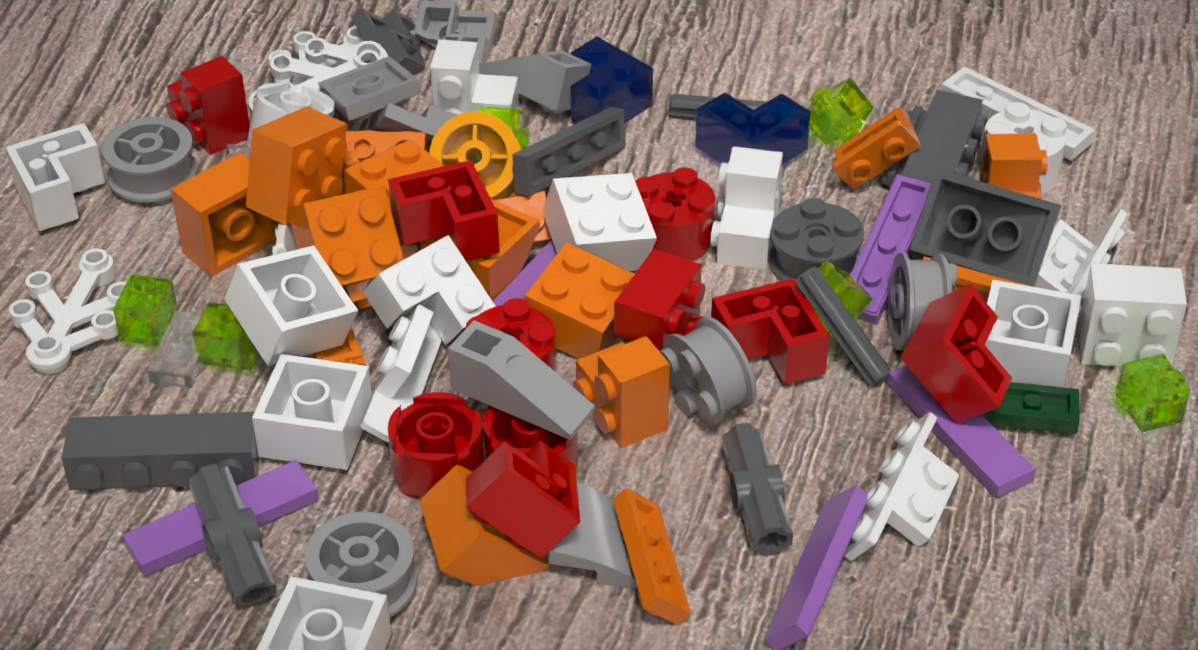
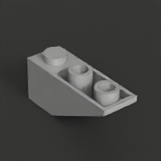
M555 51L479 63V74L518 77L520 99L533 100L541 104L542 110L548 113L564 114L565 110L581 108L591 64L565 51Z
M474 320L448 347L451 389L569 440L574 437L595 411L594 404L511 335Z

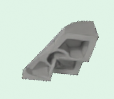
M420 1L414 34L416 38L434 47H437L438 40L478 42L479 63H485L493 45L498 17L496 11L459 10L457 2Z
M388 103L385 108L375 112L370 119L368 127L383 132H425L428 143H432L439 128L446 121L456 116V114L429 104L422 115H418Z
M577 482L581 522L548 552L549 564L597 571V584L638 590L634 572L628 563L627 558L629 555L625 540L617 524L619 519L614 502L597 489Z

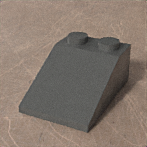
M936 169L909 250L921 258L924 256L932 258L934 254H943L948 263H955V265L1035 287L1062 206Z

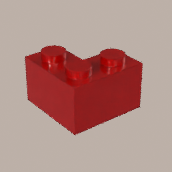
M223 55L181 72V80L167 85L170 102L166 103V109L170 119L182 123L190 131L193 143H198L210 156L248 139L250 124L243 76Z
M472 160L388 179L391 213L403 245L449 235L465 261L500 253L498 213Z
M653 249L614 302V335L630 341L647 336L653 345L661 351L663 350V342L666 337L672 334L684 336L692 332L696 322L703 318V316H700V305L705 295V284L701 283L702 264Z
M794 278L712 298L711 318L719 321L730 331L748 360L768 355L784 384L826 374L829 333L796 284Z
M971 284L929 303L901 356V360L907 365L910 372L919 379L936 399L939 406L949 414L956 424L998 408L1012 380L1010 374L985 346L998 316Z
M541 440L524 455L507 442H504L466 478V507L478 521L485 524L490 523L506 534L510 542L520 549L526 548L539 558H542L581 522L576 467Z

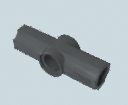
M751 423L736 424L729 432L723 434L722 447L730 471L729 486L733 508L736 513H742L752 550L761 552L763 556L778 555L784 548L792 545L793 531L784 505L785 491L782 473L778 464L772 465L762 430L754 428Z
M212 464L202 467L194 476L189 478V487L202 518V531L210 557L214 563L219 562L225 582H227L231 597L236 606L242 605L251 608L263 604L266 599L276 593V583L262 551V538L255 515L250 507H244L238 487L233 480V475L228 466L222 467Z

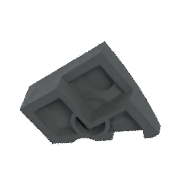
M363 8L351 17L364 41H374L380 44L388 56L412 75L426 67L419 49L421 47L420 42L410 32L415 27L412 18L394 9L384 18H381Z

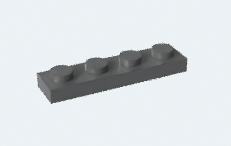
M607 108L512 154L515 194L530 196L550 186L553 179L565 178L626 147L624 109Z

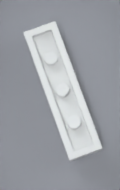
M961 68L941 85V91L983 99L981 115L987 116V120L993 115L1006 110L1007 105L1014 102L1024 103L1030 109L1063 119L1067 125L1064 158L1070 161L1094 141L1095 129L969 68Z

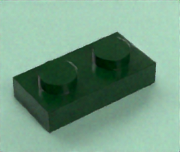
M1010 382L1000 406L985 412V418L992 425L1077 434L1080 421L1079 389Z

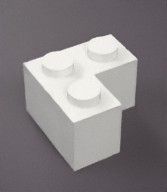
M438 40L430 67L433 105L456 115L474 111L494 115L506 123L513 132L519 111L518 77L479 74L478 42Z
M85 123L5 147L14 185L39 231L58 227L64 223L79 219L73 193L86 191L91 187L105 183L98 147Z
M733 147L729 163H721L719 187L726 188L725 195H720L717 219H721V222H713L710 241L711 246L717 247V264L767 270L773 244L770 231L774 218L779 214L783 152Z
M449 235L379 273L363 291L386 328L393 326L401 315L406 318L410 316L418 304L433 311L434 314L430 323L445 345L460 336L466 329V323L470 318L479 315L487 309L496 307Z

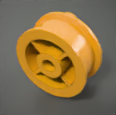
M474 111L456 115L439 128L430 146L429 153L447 166L471 160L473 156L481 154V161L474 164L490 198H493V200L507 198L515 189L512 154L522 149L514 133L506 123L494 115Z

